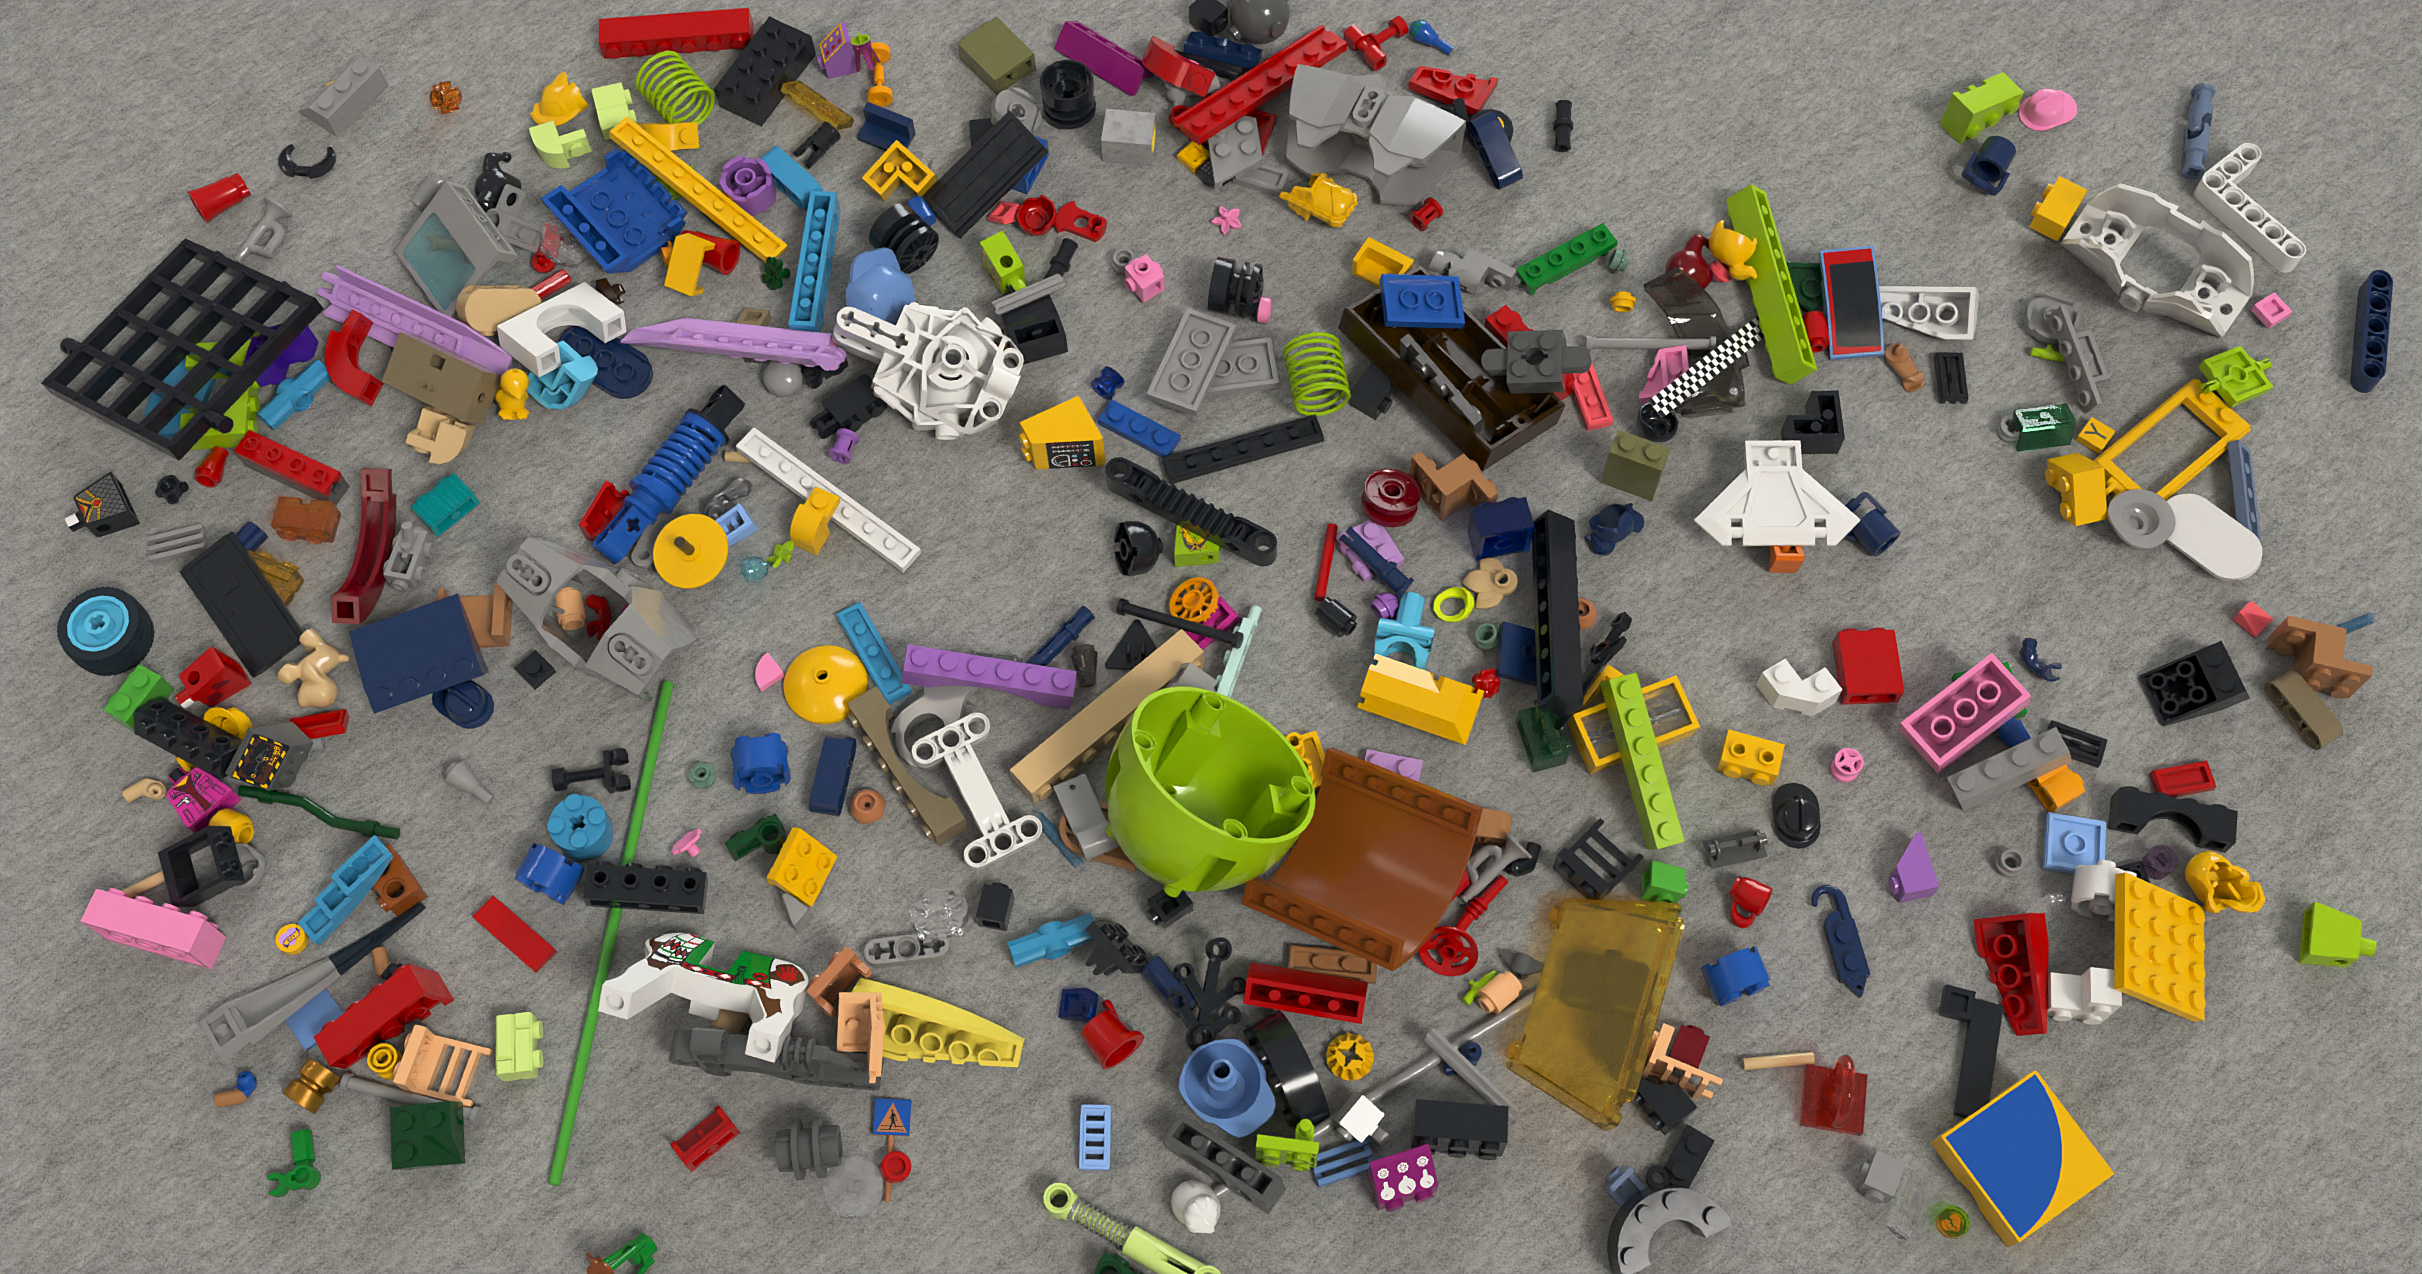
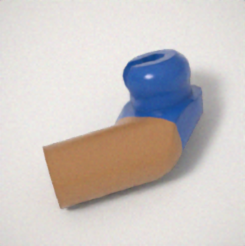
M250 1071L241 1072L236 1080L237 1085L233 1090L215 1093L214 1101L216 1107L220 1108L246 1102L257 1087V1078L254 1077L253 1073Z

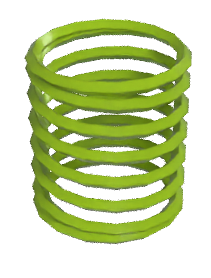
M664 51L650 57L641 66L637 74L635 83L637 91L646 98L647 102L668 123H678L692 116L701 106L705 97V91L707 94L706 104L697 117L690 122H697L700 125L710 115L714 107L715 95L713 90L704 83L698 74L675 51ZM663 56H672V57H673V58H668V59L661 60L660 62L654 64V65L646 72V74H645L644 77L642 78L641 85H640V77H641V75H642L644 69H645L652 61L656 60V59L659 58V57H663ZM668 62L678 63L674 65H669L660 70L658 73H656L650 80L645 91V82L649 75L656 68ZM677 68V71L665 76L655 89L650 92L656 79L668 70ZM672 78L665 86L660 88L667 80ZM683 81L681 86L676 88L667 99L662 100L679 82ZM688 87L685 93H683L676 101H674L672 105L668 106L670 101L676 98L682 92L683 89ZM699 91H701V97L695 107L685 116L673 119V116L679 115L688 109L695 101ZM694 92L688 103L678 111H675L676 107Z
M1326 332L1302 334L1289 341L1282 351L1284 361H1286L1285 368L1288 370L1287 377L1291 387L1290 392L1293 396V406L1301 414L1308 416L1330 414L1344 407L1351 398L1339 339L1332 334ZM1314 336H1325V337L1331 338L1333 341L1328 340V339H1325V338H1310V339H1305V338L1314 337ZM1308 343H1327L1333 346V349L1318 346L1309 347L1288 356L1294 348ZM1308 352H1329L1325 355L1309 356L1300 360L1294 359L1297 356ZM1325 360H1330L1327 364H1318ZM1297 366H1299V367H1301V366H1307V367L1301 368V369H1299V370H1295V369H1294V368H1296ZM1326 369H1333L1328 373H1318ZM1298 375H1308V376L1302 377L1301 379L1295 378V377H1297ZM1329 377L1334 378V379L1331 380V381H1322V380L1327 379V378H1329ZM1301 383H1312L1304 387H1298V385H1300ZM1322 389H1332L1320 395L1305 396L1311 392L1319 391ZM1338 390H1342V393L1336 398L1324 403L1314 405L1299 403L1300 400L1312 401L1327 398ZM1344 395L1346 396L1342 403L1327 410L1305 411L1301 409L1303 408L1309 410L1327 407L1338 402Z

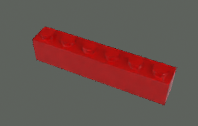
M749 8L599 19V46L604 59L643 57L664 51L693 53L744 49L754 37L753 20Z

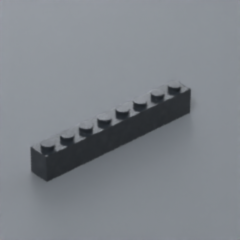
M1547 509L1531 523L1537 702L1539 709L1567 718L1580 709L1584 701L1575 520Z

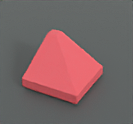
M1001 201L988 216L987 220L1004 225L1016 222L1020 205Z
M2252 601L2233 618V621L2254 638L2273 620L2270 615Z

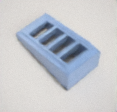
M740 503L715 520L727 536L728 547L750 536L759 529L749 511ZM741 518L744 521V524L740 525L738 522V520ZM732 524L735 528V530L732 532L728 527V525Z
M1081 1105L1079 1170L1110 1171L1111 1105ZM1088 1116L1105 1117L1104 1121H1088ZM1087 1129H1104V1134L1087 1133ZM1087 1142H1104V1147L1087 1146ZM1086 1154H1104V1160L1086 1159Z

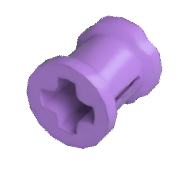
M840 428L836 432L837 439L833 448H830L828 456L836 462L849 464L854 445L858 444L860 437L851 430Z

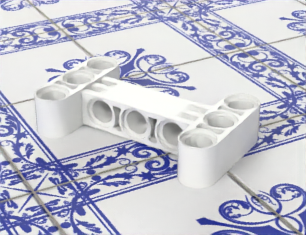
M972 713L919 739L912 747L913 761L921 768H928L942 761L945 762L982 835L981 838L967 845L964 850L966 866L977 871L1035 843L1042 833V824L1035 816L1027 815L1011 823L1009 822L981 767L972 746L982 742L989 735V719L982 713ZM974 721H979L983 723L985 730L981 734H973L969 730V725ZM947 734H954L959 738V743L954 747H948L943 743V738ZM929 747L933 751V755L928 760H922L917 756L918 749ZM1025 823H1032L1035 825L1037 833L1032 837H1026L1021 833V826ZM999 836H1006L1010 839L1011 846L1006 850H1000L995 846V839ZM973 849L982 850L985 854V859L981 863L971 862L968 857L970 851Z

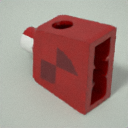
M210 647L180 673L179 678L185 689L176 694L175 698L185 709L197 700L209 707H214L252 683L238 661L216 648Z

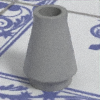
M435 173L426 176L410 201L423 211L445 182Z

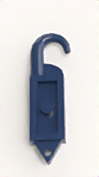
M1822 885L1812 893V906L1816 907L1818 905V898L1822 894H1829L1834 898L1837 911L1831 913L1825 919L1824 933L1839 983H1844L1860 998L1863 995L1866 979L1871 974L1855 921L1852 919L1847 899L1843 892L1835 886Z

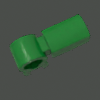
M303 1129L290 1133L292 1159L296 1167L285 1175L275 1172L267 1176L269 1181L279 1180L280 1182L276 1190L269 1191L270 1196L279 1198L286 1195L289 1190H312L319 1185L321 1174L317 1168L313 1167V1162L316 1160L311 1130Z

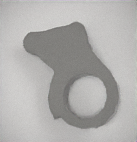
M937 646L928 647V648L940 649V648L937 647ZM924 687V696L900 712L890 732L896 734L895 745L903 759L910 763V766L921 770H935L945 765V762L942 761L928 768L917 766L912 758L910 747L911 734L920 722L929 718L941 719L945 726L962 719L965 704L977 706L978 699L974 693L978 687ZM947 734L943 743L948 747H954L959 743V738L954 734ZM933 753L928 756L918 757L922 760H928L932 757Z

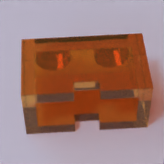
M279 496L271 526L279 537L286 541L300 539L314 544H322V542L333 543L341 512L332 501L311 499L310 504H303L301 498Z

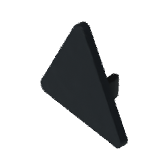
M1139 619L1134 620L1105 663L1106 669L1132 670L1157 649Z

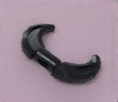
M292 144L284 148L278 158V165L286 176L293 178L295 175L307 176L310 179L321 177L329 172L336 163V155L332 147H328L326 157L312 167L297 166L290 159L291 153L294 150Z

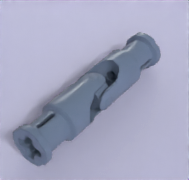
M2200 83L2194 85L2191 90L2193 101L2188 111L2189 124L2186 130L2183 152L2185 164L2181 169V174L2185 178L2193 180L2202 178L2206 172L2204 160L2208 156L2210 126L2213 116L2211 101L2216 91L2215 87L2210 84Z

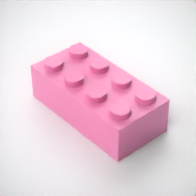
M1991 653L1900 723V733L1931 768L1939 774L2027 707L2031 695L1995 655Z
M109 888L108 892L100 889L95 890L81 922L106 940L212 969L226 936L217 930L218 925L206 921L207 916L195 911H190L189 915L180 912L181 909L167 903H163L162 907L153 905L154 902L142 896H136L135 899L126 897V893L114 888Z

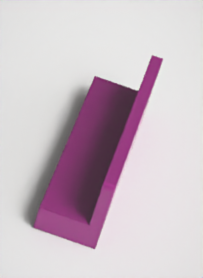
M1065 21L1054 47L1057 51L1072 60L1085 64L1093 73L1131 96L1137 94L1143 78H1153L1154 73L1148 70L1137 56L1079 21Z

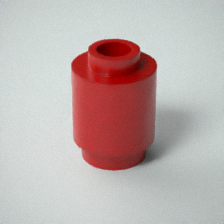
M1819 311L1808 312L1802 318L1812 352L1818 353L1830 344L1827 319Z

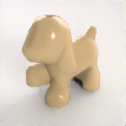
M309 629L299 638L300 643L306 647L305 650L309 655L298 664L291 662L284 665L278 673V679L285 684H292L298 678L302 681L297 695V701L301 707L326 708L334 704L338 693L336 683L327 676V673L336 668L340 663L350 661V657L340 654L334 646L326 644L315 630Z

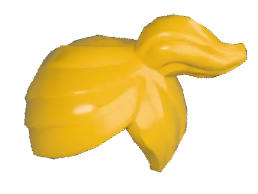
M1719 221L1714 225L1709 239L1711 254L1718 261L1729 266L1730 276L1735 280L1742 281L1748 278L1755 280L1757 278L1755 269L1752 266L1744 265V263L1750 259L1756 249V238H1753L1751 241L1748 237L1738 232L1725 229V221Z

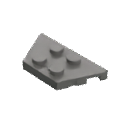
M1245 115L1207 140L1215 189L1222 188L1225 181L1233 177L1236 180L1244 176L1246 172L1253 171L1263 165L1256 118Z

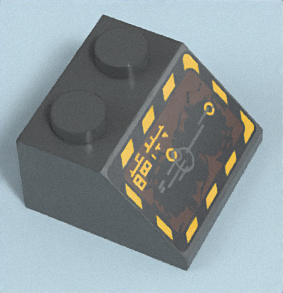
M293 722L248 728L225 774L228 777L268 791L290 787L295 782L296 775L302 764L307 760L308 753L314 742Z

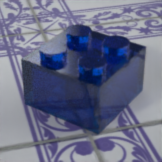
M1509 497L1502 502L1492 504L1483 502L1472 507L1468 536L1475 561L1529 551L1534 531V522L1526 497Z

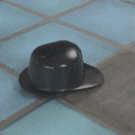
M1789 783L1778 788L1773 797L1776 835L1781 842L1792 848L1800 849L1810 846L1818 838L1821 828L1819 803L1816 795L1811 789L1798 783Z

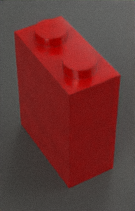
M1875 627L1866 631H1857L1854 628L1839 631L1832 645L1838 684L1842 688L1840 693L1841 705L1898 703L1904 693V685L1895 629L1885 630L1882 627Z

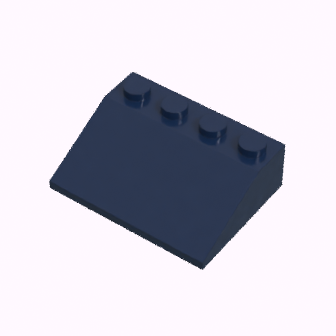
M459 593L349 631L363 687L374 714L477 678L489 672Z

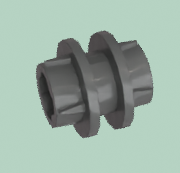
M822 1116L814 1117L812 1128L804 1129L801 1119L797 1118L792 1120L791 1129L777 1131L775 1153L779 1172H794L795 1179L799 1181L805 1179L806 1169L815 1168L816 1175L820 1179L826 1177L827 1168L841 1166L843 1146L839 1125H824Z

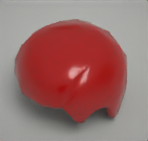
M1040 195L1037 198L1028 197L1017 212V221L1020 229L1031 236L1047 234L1054 227L1057 217L1053 201L1044 195Z

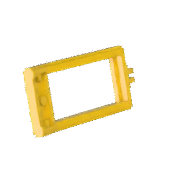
M2194 378L2094 460V462L2104 467L2105 486L2107 487L2106 497L2111 493H2114V497L2125 491L2142 489L2112 461L2182 403L2222 439L2156 493L2166 501L2228 450V442L2241 440L2251 431L2250 425L2213 392L2203 394L2204 390L2200 391L2202 382Z

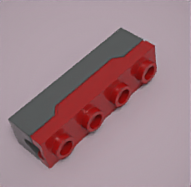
M251 430L246 433L234 450L245 467L333 508L336 507L350 487L339 471ZM332 484H333V485H335L336 487H335V489L331 492V486H332Z

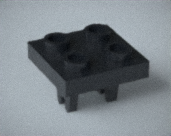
M1093 921L1085 929L1098 944L1085 963L1088 967L1094 964L1097 965L1093 970L1094 975H1100L1104 972V975L1109 976L1118 969L1122 973L1142 974L1143 967L1148 963L1146 959L1148 955L1139 945H1134L1127 938L1129 933L1121 924Z

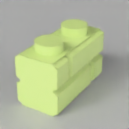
M524 1012L515 1013L514 1015L496 1016V1076L502 1081L537 1078L538 1068L543 1067L542 1050H538V1039L543 1038V1025L533 1013Z

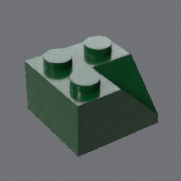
M444 1101L390 1107L392 1170H411L465 1164L463 1102Z

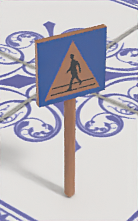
M875 1098L873 1135L888 1136L887 1154L893 1151L894 1136L910 1135L911 1100ZM885 1181L884 1201L888 1203L891 1199V1183Z

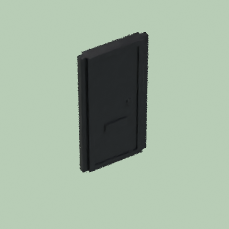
M1009 110L922 197L961 239L1049 151Z
M231 531L229 534L224 535L179 571L253 678L264 673L301 644L299 638L304 631L234 532Z

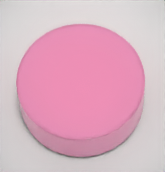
M1261 296L1257 316L1258 323L1267 324L1269 322L1272 308V299L1269 297Z

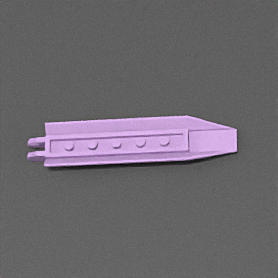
M336 265L339 276L328 272L322 273L321 278L334 285L333 291L325 287L318 288L317 294L330 300V303H332L323 312V315L343 324L351 310H355L374 322L367 335L393 348L399 333L402 332L421 336L501 375L510 369L513 357L467 324L339 265Z
M685 317L632 329L620 341L623 344L728 355L731 358L746 357L753 358L756 361L772 360L778 361L781 364L799 363L807 367L819 365L827 371L838 369L840 363L844 362L847 356L844 351L845 349L830 346L832 334Z

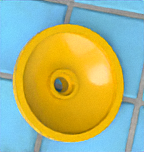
M834 645L817 646L803 652L790 664L784 677V695L791 710L801 719L820 725L834 724L848 718L847 715L850 714L847 703L867 692L868 677L863 663L851 651ZM822 674L827 675V678L824 680L818 679Z

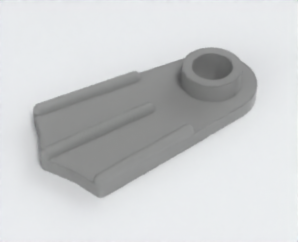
M659 514L655 524L648 525L643 531L631 554V559L635 566L648 568L654 564L653 549L656 539L662 529L675 519L672 514ZM649 556L646 560H641V557Z

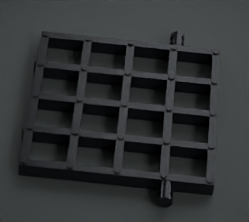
M185 238L82 343L69 337L62 340L60 349L69 356L41 384L52 395L180 461L210 428L223 434L229 433L232 430L233 420L223 414L253 385L262 373L288 348L324 308L315 297L291 287L286 281L280 282L225 257L218 250L214 252ZM193 258L204 263L183 286L171 282ZM223 272L235 277L213 301L201 296ZM254 286L266 291L244 316L232 310ZM159 292L171 297L148 321L137 316ZM285 301L299 306L276 331L263 325ZM190 306L201 311L179 336L167 331ZM220 321L233 326L210 351L196 345ZM125 327L137 331L114 356L102 351ZM251 336L264 341L241 367L228 361ZM156 341L167 346L144 371L132 366ZM186 356L198 361L194 368L175 387L162 382ZM91 361L102 366L78 392L66 387ZM217 372L230 377L207 403L194 398L199 390ZM120 377L133 382L108 408L97 403ZM151 392L164 398L139 424L127 418ZM182 408L195 414L171 440L158 434Z

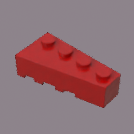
M411 964L403 965L393 972V976L384 983L372 987L369 994L362 1000L349 1005L344 1014L335 1020L327 1022L322 1027V1031L313 1038L329 1066L347 1069L366 1057L374 1046L380 1044L379 1041L396 1038L405 1032L404 1025L417 1019L423 1021L432 1015L430 1012L431 1008L441 1002L446 1006L453 1002L454 998L438 972Z

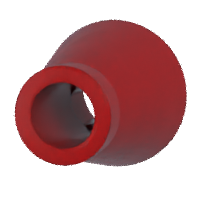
M213 447L209 455L195 469V479L199 484L214 488L222 482L226 459L229 455L228 451L222 447Z

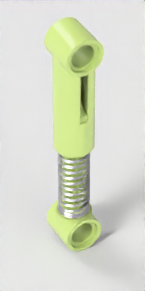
M1061 1182L1054 1183L1045 1190L1043 1200L1049 1215L1056 1219L1074 1221L1075 1224L1079 1223L1080 1227L1084 1225V1229L1088 1228L1089 1232L1093 1231L1094 1235L1098 1233V1237L1103 1236V1240L1108 1239V1243L1112 1242L1113 1245L1117 1244L1118 1248L1122 1247L1121 1254L1157 1274H1187L1167 1263V1261L1191 1274H1221L1215 1267L1203 1264L1137 1226L1134 1229L1132 1227L1128 1229V1225L1124 1227L1123 1222L1118 1223V1219L1114 1221L1113 1217L1108 1218L1109 1214L1105 1216L1104 1211L1099 1213V1209L1094 1210V1206L1090 1208V1204L1085 1205V1201L1080 1199L1079 1195L1073 1193L1067 1184ZM1062 1194L1068 1197V1201L1063 1207L1057 1208L1051 1204L1052 1199L1056 1195Z

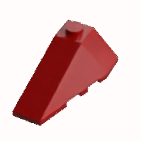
M2024 913L1973 919L1977 950L1981 958H1984L1991 972L1989 974L1993 984H1996L2001 994L2003 1008L2016 1036L2047 1034L2049 941L2045 913Z

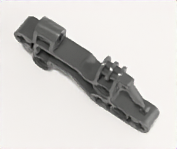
M697 1027L693 1030L676 1029L673 1033L668 1061L682 1066L701 1067L704 1072L711 1075L730 1076L732 1070L762 1073L808 1085L872 1091L879 1090L881 1077H876L875 1083H869L867 1054L831 1051L830 1047L821 1046L813 1038H810L809 1041H804V1038L795 1040L793 1037L787 1036L783 1050L775 1063L745 1054L748 1035L730 1034L726 1030Z

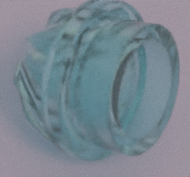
M748 556L747 560L741 561V568L746 582L754 581L758 583L767 576L769 565L762 557Z

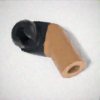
M378 947L371 951L376 975L381 979H389L397 968L403 966L401 963L389 962L385 947Z

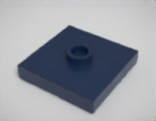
M1507 622L1499 625L1497 677L1537 687L1534 629Z

